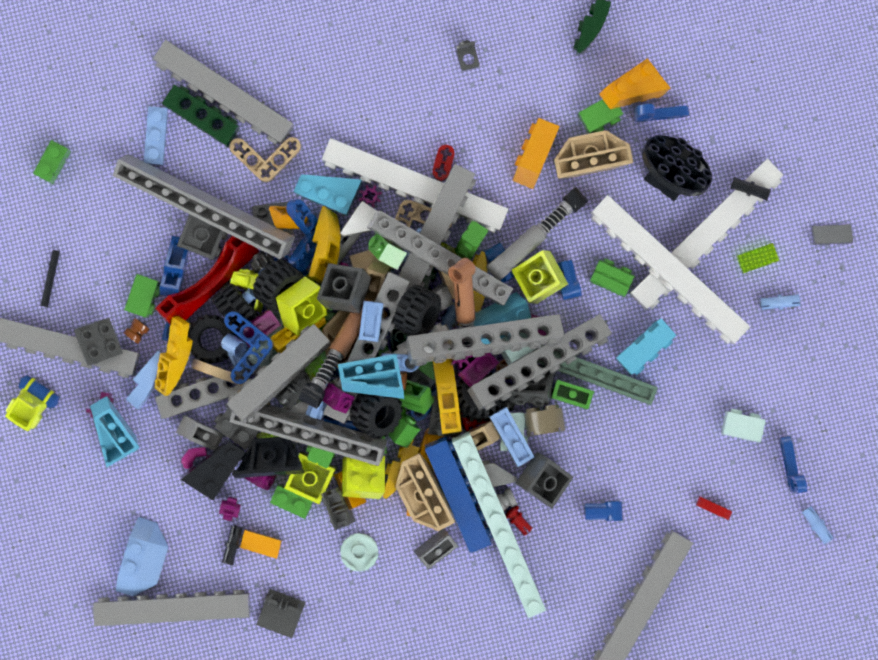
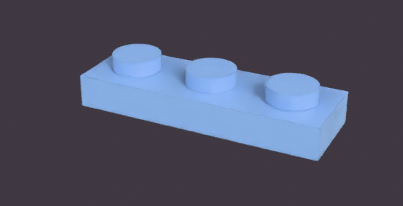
M148 106L144 162L150 165L164 166L168 108Z
M506 406L489 416L517 467L534 458L532 451Z

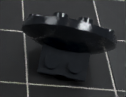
M656 135L650 138L643 147L642 157L649 171L643 180L654 188L659 189L673 201L680 194L685 196L704 194L712 183L713 174L702 157V152L688 145L683 138L677 139L670 136Z

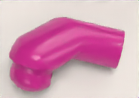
M206 447L188 449L181 459L183 467L190 469L193 467V461L196 457L207 456Z

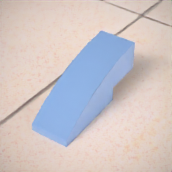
M159 350L133 378L138 386L126 400L136 409L142 408L155 387L159 356L162 353Z

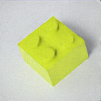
M542 250L511 270L529 303L538 304L568 285L551 251Z
M307 277L302 278L276 297L283 326L297 336L300 335L305 327H311L327 315L326 308L317 300L320 286Z
M301 452L299 459L305 472L302 474H290L284 489L320 504L323 500L321 494L327 491L337 467L329 465V467L324 468L318 465V463L315 464L309 461L307 458L308 454Z
M344 456L342 459V496L380 499L385 493V456H383L379 466Z

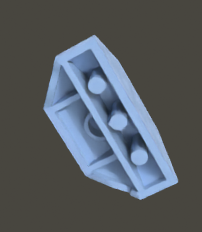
M138 517L129 537L118 573L117 592L136 596L158 583L169 546L157 522Z

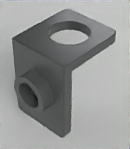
M470 40L460 42L456 46V52L461 70L465 71L479 67L480 63L475 49V41L470 42ZM467 54L474 57V62L471 65H466L463 62V57Z

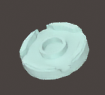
M356 533L344 540L340 555L342 562L347 568L359 572L368 570L375 564L378 559L379 550L377 543L372 537L367 534Z

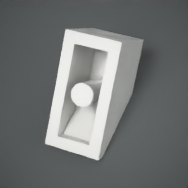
M362 201L340 234L346 237L371 232L367 226L376 210Z

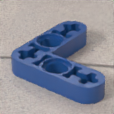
M654 104L638 105L634 110L635 122L690 116L689 106L655 109Z
M298 199L290 200L287 203L286 209L288 215L305 234L289 259V263L302 272L306 270L315 254L317 244L312 240L318 219L307 205ZM306 216L309 220L307 226L304 223V219ZM307 243L309 244V247H310V250H309L308 253L306 252V249H305Z
M232 311L226 314L224 318L225 325L251 346L231 372L232 381L236 384H243L273 348V341L240 313ZM236 315L238 317L237 322H239L240 324H242L243 321L246 322V324L241 327L240 331L236 330L237 328H239L237 324L230 325V316L234 317ZM246 327L253 328L254 335L252 338L244 336L243 332ZM260 340H267V345L269 346V348L262 349L260 353H262L263 356L261 357L259 353L253 351V349L255 347L256 350H258L261 347V344L259 343ZM250 354L257 357V363L253 366L247 363V357ZM243 362V364L247 368L251 369V371L249 373V371L246 370L243 373V376L245 378L237 380V374L235 372L242 371L244 367L241 366V364Z
M791 436L781 437L780 444L789 490L795 494L807 492V482L804 475L798 474Z

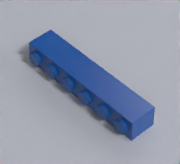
M447 436L426 444L425 451L469 552L473 553L492 545L491 538H493L490 528H486L484 524L486 519L482 510L477 508V498L474 492L471 493L469 489L471 484L467 475L464 476L461 471L463 468L461 461L454 455L456 450L452 440L448 441Z

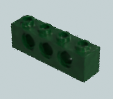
M173 85L162 105L228 148L240 129L236 125L238 121L230 116L225 118L221 115L222 111L213 105L211 108L205 105L206 101L198 95L194 98L189 94L190 90L186 87ZM184 100L191 101V105L187 109L181 107ZM201 110L207 111L204 119L197 118V114ZM217 120L223 122V126L220 129L213 128V124Z

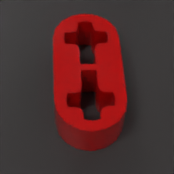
M442 145L438 149L432 171L433 177L438 181L446 180L450 174L455 154L454 149L450 145ZM449 149V153L452 155L447 156L446 162L442 161L443 154H441V151ZM441 164H444V171L446 172V175L442 174V176L439 177L438 173L435 171L436 169H440Z
M699 496L696 506L726 520L730 519L732 511Z

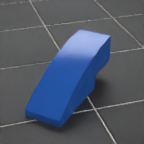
M172 236L160 283V295L163 296L181 292L189 251L177 246L180 237Z

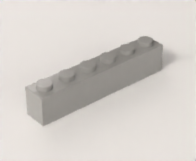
M314 324L311 327H305L297 340H291L286 345L287 349L285 351L277 353L267 367L263 366L258 370V375L253 380L249 379L243 384V389L239 393L235 392L228 398L227 406L244 424L331 345L328 338Z

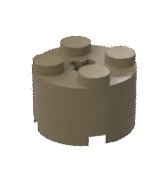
M559 404L545 406L543 411H540V408L526 409L524 417L528 437L533 436V434L535 436L559 432V428L560 431H566L563 410L559 408Z

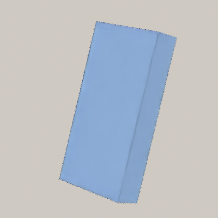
M363 301L359 340L379 342L384 303Z

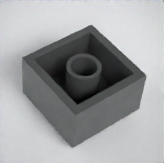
M328 263L317 300L328 309L360 314L371 277L363 268Z
M536 452L534 458L531 459L515 484L541 503L553 509L574 477L549 458Z

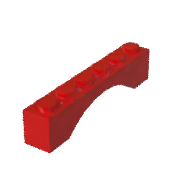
M232 236L225 242L224 248L214 266L202 279L186 290L169 295L155 309L169 325H171L172 317L179 316L186 321L232 278L233 272L239 271L259 250Z

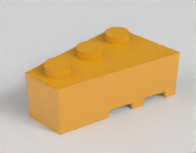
M647 58L610 83L599 95L610 109H615L639 101L644 102L652 98H661L671 88Z
M538 118L536 124H531L528 132L531 136L529 140L525 139L521 148L524 150L523 155H518L515 165L518 167L512 181L534 189L560 126Z

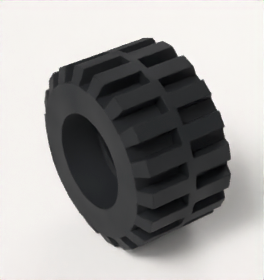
M278 259L277 261H272L256 277V282L253 285L254 297L269 310L278 313L279 308L276 297L304 278V276L286 260Z
M231 283L212 297L214 305L224 318L226 314L232 311L240 313L250 322L259 316L253 306L244 299L240 290ZM236 315L234 317L230 316V325L237 324L239 326L236 329L237 331L246 324L244 321L242 324L237 322L238 317Z
M420 285L410 287L403 294L397 305L394 315L395 327L411 336L428 334L440 314V295Z
M217 315L199 317L196 322L191 324V328L188 331V337L193 340L191 354L205 363L215 364L223 362L224 359L229 358L227 351L222 346L213 351L206 350L201 344L202 333L208 328H216L221 332L223 338L230 333L235 336L236 334L225 325L224 318Z
M490 372V373L487 374L485 377H483L480 381L484 380L485 378L491 376V375L494 374V373ZM461 378L457 386L459 413L462 412V417L464 418L469 417L471 422L474 419L477 420V423H481L483 419L485 422L489 421V416L500 410L504 401L499 399L491 409L486 411L483 408L479 411L468 393L470 387ZM493 387L488 388L491 395L497 394Z
M358 394L356 396L357 399L352 403L353 408L350 410V413H352L350 419L353 421V426L374 439H382L383 436H389V433L394 431V428L399 425L398 422L402 418L403 407H401L402 401L399 400L400 398Z

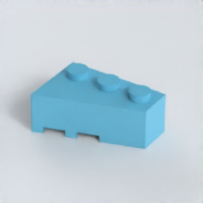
M301 174L293 192L297 196L320 206H326L330 210L347 217L362 185V180Z
M515 292L508 297L505 305L494 303L475 313L473 325L475 327L530 319L531 313L528 303ZM481 339L484 344H490L488 339Z
M660 318L615 359L629 375L635 373L637 376L645 368L643 365L648 360L650 362L655 360L659 356L657 352L662 348L667 349L673 343L672 339L677 335Z
M397 354L338 364L342 391L404 399Z
M107 396L90 406L106 467L140 448L136 435Z

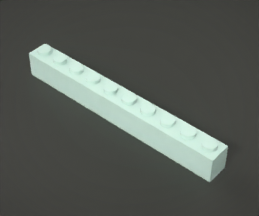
M468 431L452 438V443L528 618L546 611L470 432Z

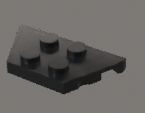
M282 437L258 438L251 441L248 450L241 458L240 466L237 470H233L232 476L234 478L302 474L305 470L292 440Z

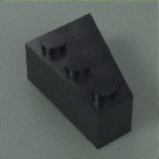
M226 440L207 457L181 475L180 480L209 499L214 500L245 454V451L230 440Z

